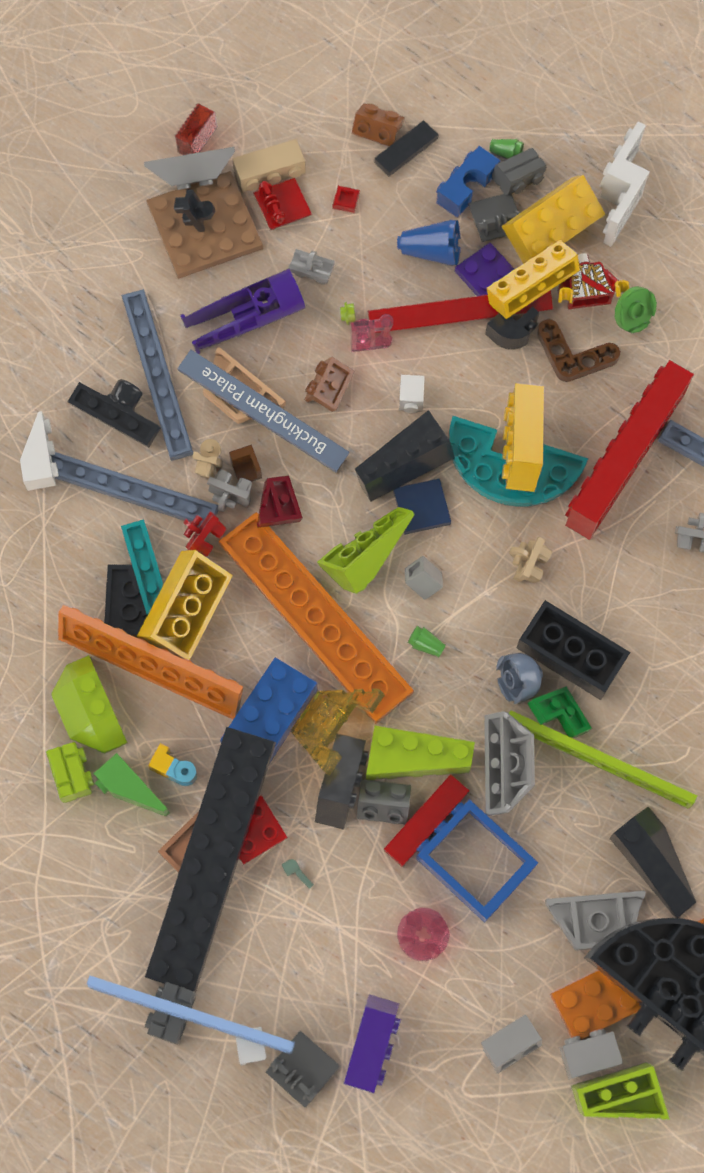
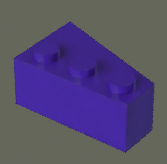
M369 994L343 1084L371 1093H375L377 1085H383L386 1070L381 1068L384 1059L390 1060L393 1044L389 1043L391 1033L397 1035L401 1019L396 1018L399 1003Z

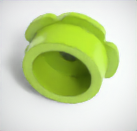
M345 302L344 307H340L341 321H346L347 325H349L350 322H356L354 303L347 304Z

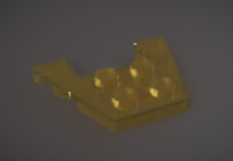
M378 688L372 689V692H365L363 689H355L354 692L348 693L344 690L318 691L290 731L319 767L330 776L342 758L337 751L327 748L334 741L335 735L349 719V715L355 707L373 713L385 694Z

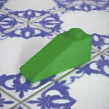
M117 753L94 772L98 779L95 784L104 794L109 792L115 798L163 816L169 814L166 806Z

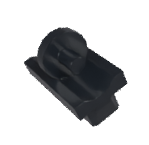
M186 190L185 197L175 198L174 210L177 214L183 213L182 219L185 226H194L198 232H205L204 221L210 220L215 213V207L212 202L200 201L194 190Z

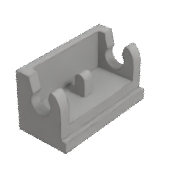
M525 1014L482 1041L481 1045L498 1074L541 1047L542 1039Z

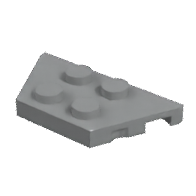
M645 891L546 899L545 905L574 950L592 949L600 940L613 931L637 921L638 913L645 897Z

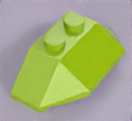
M85 656L67 664L51 696L70 740L104 754L128 744L90 656Z

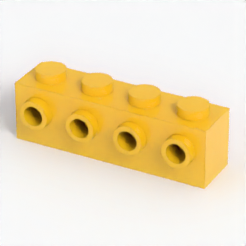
M561 240L487 287L489 304L503 317L509 318L579 272L578 254Z

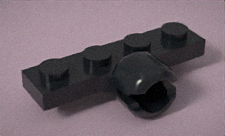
M118 380L108 395H103L79 382L67 401L75 408L148 448L161 429L159 425L135 413V407L142 397V391L127 380Z

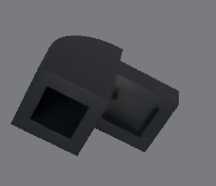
M532 307L517 321L511 316L506 319L498 313L487 323L485 335L504 349L514 350L522 348L528 344L530 333L538 326L539 312Z

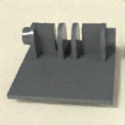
M501 194L468 203L482 242L507 236L502 225L522 212H518L512 194L508 196Z
M299 1031L292 1039L295 1042L293 1052L291 1054L282 1052L274 1059L265 1073L306 1108L338 1070L340 1065L303 1032Z

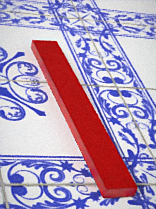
M551 290L513 315L526 313L532 307L537 311L553 310ZM488 295L367 311L370 334L493 318L499 313L489 304Z

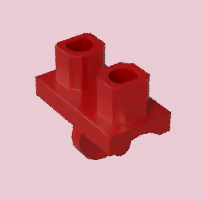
M211 511L204 520L199 515L192 522L185 519L183 523L188 528L183 535L187 538L191 537L185 547L188 550H196L203 556L208 557L213 549V545L207 542L205 538L211 533L220 539L226 531V527L219 521L217 515Z

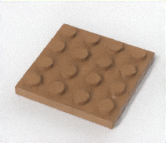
M231 171L220 174L216 179H212L213 184L200 186L199 182L191 184V188L176 189L146 200L178 279L263 249L262 241ZM186 190H194L200 201H210L215 207L213 217L210 220L204 221L205 232H198L194 226H185L182 219L183 213L177 214L174 210L175 198L185 197Z

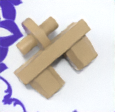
M207 439L200 446L201 454L195 451L193 453L192 459L197 461L194 473L202 477L214 478L216 467L222 468L223 461L218 458L221 453V446L218 441Z
M537 537L536 541L530 540L528 544L521 542L519 547H511L509 554L514 557L512 564L518 566L513 579L518 582L527 580L537 583L540 581L543 570L534 566L537 560L544 564L552 554V551L543 545L545 539Z

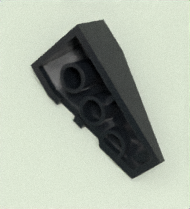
M649 807L635 815L611 835L609 839L675 918H679L697 903L666 827Z

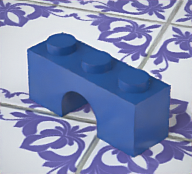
M478 146L474 152L470 151L466 155L463 164L460 167L456 166L451 172L450 178L446 182H441L436 190V203L458 218L469 206L468 203L472 201L473 191L465 184L477 182L486 187L492 180L495 165L499 164L501 160L481 146Z

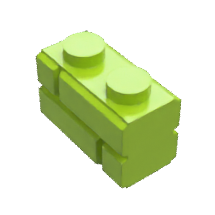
M71 742L46 751L57 791L63 803L92 794L90 786L95 784L91 772H86L83 763L87 762V757L83 747L78 748L76 742Z

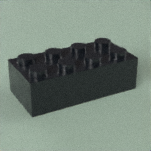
M546 600L520 637L516 647L599 700L603 698L631 653Z

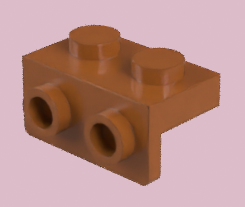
M363 103L355 113L352 134L391 146L395 142L396 134L403 126L405 117L400 116L395 111H386L374 104Z

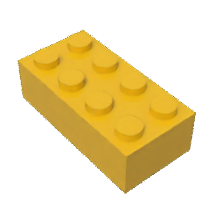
M583 174L570 178L502 225V228L524 264L560 240L563 243L567 242L603 217L605 212Z
M515 383L513 393L509 392L507 407L504 410L503 420L507 421V426H504L503 440H506V445L503 447L502 459L506 460V465H503L502 479H506V489L534 492L543 465L544 386Z
M196 550L181 551L137 637L146 640L149 644L160 649H166L175 656L190 660L233 575Z

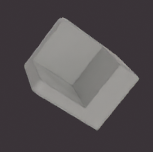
M421 556L405 568V583L421 598L426 600L443 588L442 572L428 559Z

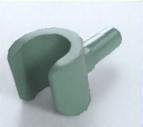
M290 859L282 864L287 876L296 873L297 877L309 889L314 885L302 873L295 860Z

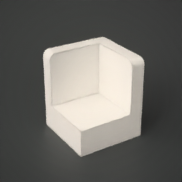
M262 1027L253 1028L263 1032ZM236 1037L241 1066L246 1065V1063L266 1059L264 1045Z

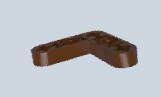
M545 319L539 324L538 338L556 376L563 382H570L615 365L619 360L620 348L614 343H605L573 355L559 325L554 320ZM545 328L552 330L551 337L548 332H544ZM560 346L564 353L555 355L552 353L551 348ZM606 351L610 354L614 353L613 358H610L609 355L605 356ZM591 358L594 361V365L586 367L583 365L582 359ZM566 366L567 369H571L570 374L567 371L562 372L563 367Z

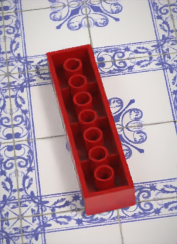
M671 360L668 361L665 367H659L654 375L655 379L652 384L647 385L640 402L635 403L628 420H624L618 430V435L615 439L612 438L608 444L603 458L600 457L593 468V473L584 480L578 496L575 495L568 505L569 509L565 514L568 519L565 526L588 540L592 538L685 396L694 376L692 372Z

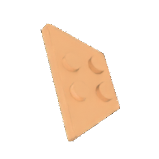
M220 347L216 349L214 365L279 407L283 408L286 405L285 400ZM206 388L203 389V396L237 424L252 419Z

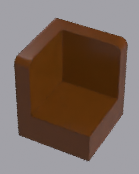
M252 444L229 452L230 462L238 481L240 478L251 482L262 479L261 468Z

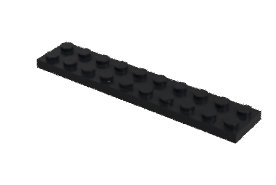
M226 727L145 974L146 978L163 984L168 982L194 992L197 991L276 745L275 741Z

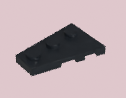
M108 564L104 623L114 628H120L127 634L139 638L137 635L147 618V613L133 566Z

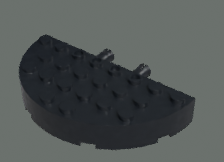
M653 918L637 921L613 931L600 940L584 957L585 960L639 1003L641 1008L629 1024L626 1025L630 1030L632 1029L636 1035L641 1036L653 1018H658L682 1038L683 1042L669 1061L675 1064V1067L681 1071L684 1070L696 1052H700L704 1056L703 923L681 918Z

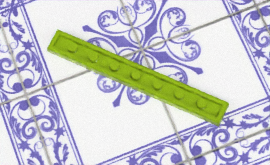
M512 710L509 712L513 718L534 734L535 739L687 809H690L697 799L698 795L547 726L540 725L538 722Z

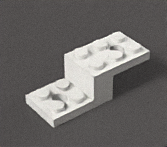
M637 122L634 129L629 128L624 137L626 142L623 146L619 145L613 156L615 159L613 163L608 162L603 172L605 176L600 183L602 188L600 197L617 205L616 210L612 209L606 219L608 223L603 230V233L606 234L603 243L612 247L641 199L650 172L632 163L639 151L646 127L645 124Z

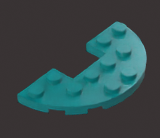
M452 416L449 440L455 457L452 460L457 471L473 490L487 499L500 504L527 507L544 504L556 499L577 482L589 459L543 444V465L535 491L506 489V479H502L503 465H506V460L502 459L503 454L491 451L498 430Z

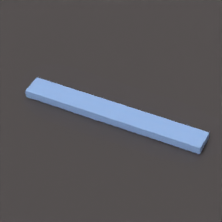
M91 975L87 981L88 987L92 990L288 1054L293 1052L295 1046L293 1041Z

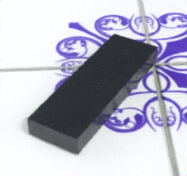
M423 120L376 156L374 163L390 177L435 142L439 134Z

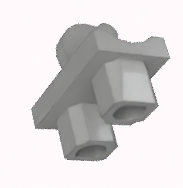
M295 249L293 259L288 268L295 276L311 278L318 283L325 284L329 281L335 261L317 256L315 251L307 253Z
M220 469L215 477H210L207 482L209 492L214 494L212 500L219 503L218 510L224 512L227 506L235 509L237 503L248 508L251 502L252 482L240 478L237 486L234 487L229 484L232 475Z
M699 513L698 519L690 517L688 519V525L696 526V529L676 526L675 534H678V548L691 550L693 537L702 539L699 552H704V513Z

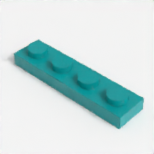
M143 519L122 525L121 529L148 616L164 584Z

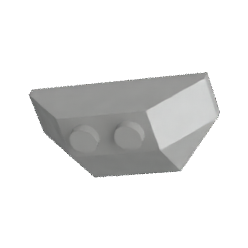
M235 147L144 162V166L169 185H177V190L191 188L190 183L199 181L200 186L213 184L212 179L218 178L235 153Z
M503 711L484 715L486 815L488 816L509 813L535 786L534 734L509 713Z

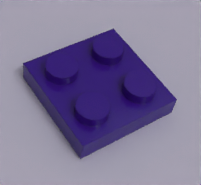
M490 242L455 266L454 271L476 296L488 295L487 287L515 269Z

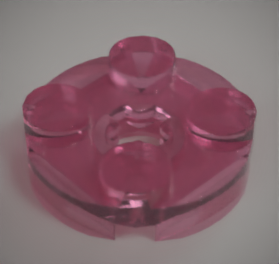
M418 908L409 912L401 919L398 926L397 939L399 947L409 958L416 961L425 962L436 959L444 952L449 942V929L445 920L437 911L430 908ZM422 927L427 928V933L431 935L430 939H425L424 942L419 941V936L416 935V931H421Z

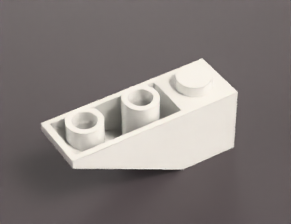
M42 411L38 412L20 458L23 482L27 491L56 486L55 477L59 476L56 462L52 463L51 455H55L53 441H49L48 434L52 433L50 420L44 418Z

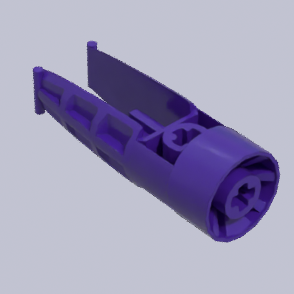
M288 268L243 287L241 290L228 296L221 297V299L201 307L186 317L184 314H181L180 317L185 328L232 312L235 321L192 341L196 353L200 354V349L242 336L244 333L266 326L306 307L295 278Z

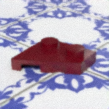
M289 475L267 478L264 482L257 527L300 522L303 517Z

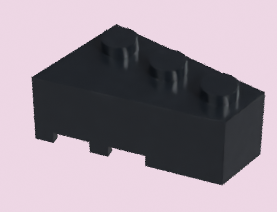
M336 733L318 796L315 823L344 830L349 809H354L357 794L354 793L355 787H360L363 772H359L360 766L366 765L369 751L364 750L366 740Z

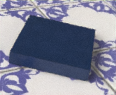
M440 478L401 486L393 490L397 507L411 510L414 513L412 520L404 531V535L451 525V518Z

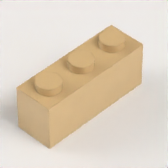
M297 139L232 158L233 170L242 192L258 189L260 187L259 184L263 181L273 185L282 180L297 178L306 173L305 159Z

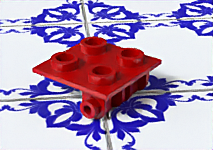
M295 178L273 186L267 181H263L259 184V191L253 192L270 230L312 215Z
M262 795L258 798L239 857L243 865L288 838Z

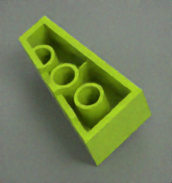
M374 725L366 780L469 773L475 742Z

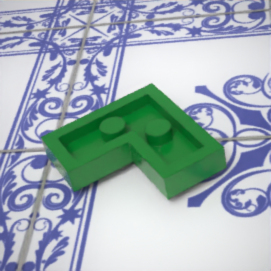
M567 686L534 698L528 703L540 725L558 719L567 736L573 739L592 729Z

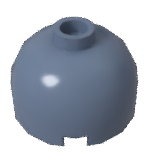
M513 653L501 656L498 659L496 671L501 670V677L497 678V681L507 701H514V704L522 703L531 699L539 692L543 672L533 658L523 653Z

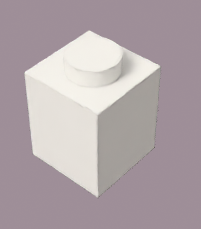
M401 375L399 410L406 413L422 412L425 376Z

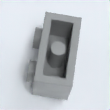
M605 1029L590 1032L591 1038L581 1041L580 1036L564 1040L565 1045L559 1047L568 1080L623 1064L614 1032L606 1033Z

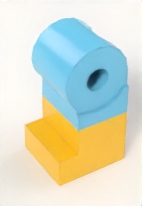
M160 743L148 765L149 769L179 785H192L197 778L194 764L190 761H179L170 756L169 747Z

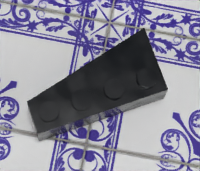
M428 410L357 466L355 472L361 488L370 502L451 461L455 457L450 440Z

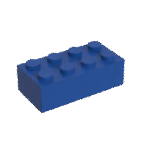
M275 657L229 725V728L275 741L276 745L270 760L271 763L318 691L317 682Z

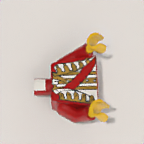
M579 254L580 271L559 284L557 288L558 302L562 303V300H567L568 310L609 305L612 302L614 292H616V297H620L621 292L629 289V282L626 280L619 281L608 269L604 268L601 262L590 263L588 254Z

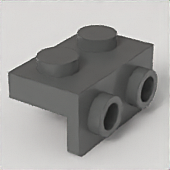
M362 779L357 819L405 825L408 820L411 785Z

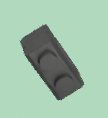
M530 148L495 165L492 179L500 186L505 196L514 192L519 194L526 186L530 184L537 185L544 179L547 165L541 157L539 158L534 148Z
M165 982L164 988L159 986L155 997L192 1008L197 993ZM155 1010V1013H149L145 1028H148V1035L179 1045L187 1020Z

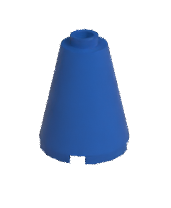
M451 219L402 231L401 236L397 237V248L401 250L403 255L450 266L458 265L461 248L458 247V239H461L459 221Z

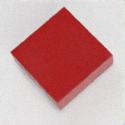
M338 185L333 201V209L355 213L360 190Z

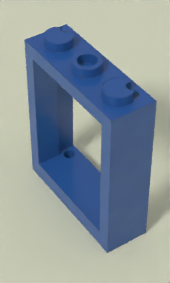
M469 799L465 805L460 802L451 812L454 816L448 823L443 820L434 830L436 836L431 841L426 839L417 848L419 854L416 859L485 923L532 872L538 862ZM468 813L524 863L485 906L476 900L429 856Z

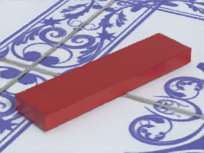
M450 774L386 845L383 851L403 867L417 852V848L422 842L433 834L438 825L449 816L470 790Z

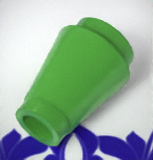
M492 139L489 151L509 159L523 152L524 142L519 141V139Z
M419 626L415 627L407 642L412 645L413 649L435 655L438 658L446 646L425 627L420 628Z

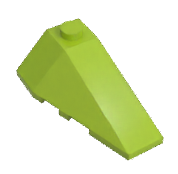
M397 507L375 521L373 524L374 528L363 533L359 531L354 534L356 539L345 546L342 543L335 546L317 562L318 565L344 590L355 594L363 591L375 578L414 516L413 511Z

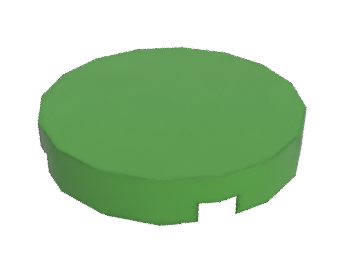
M640 286L631 287L625 291L618 299L615 307L617 325L622 330L630 333L641 332L651 323L649 320L656 313L657 302L655 295L648 289Z

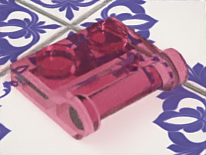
M384 314L377 320L360 319L356 322H351V351L357 352L390 347L392 344V336L390 335V329L393 326L392 316ZM375 331H381L378 338H375Z

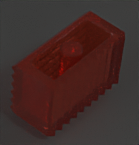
M196 104V107L193 108L194 110L186 118L187 120L179 128L180 131H177V134H175L178 153L182 155L200 153L218 127L216 113L201 104Z

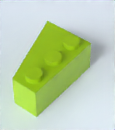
M647 1062L571 1085L578 1111L584 1117H629L670 1120L654 1066Z

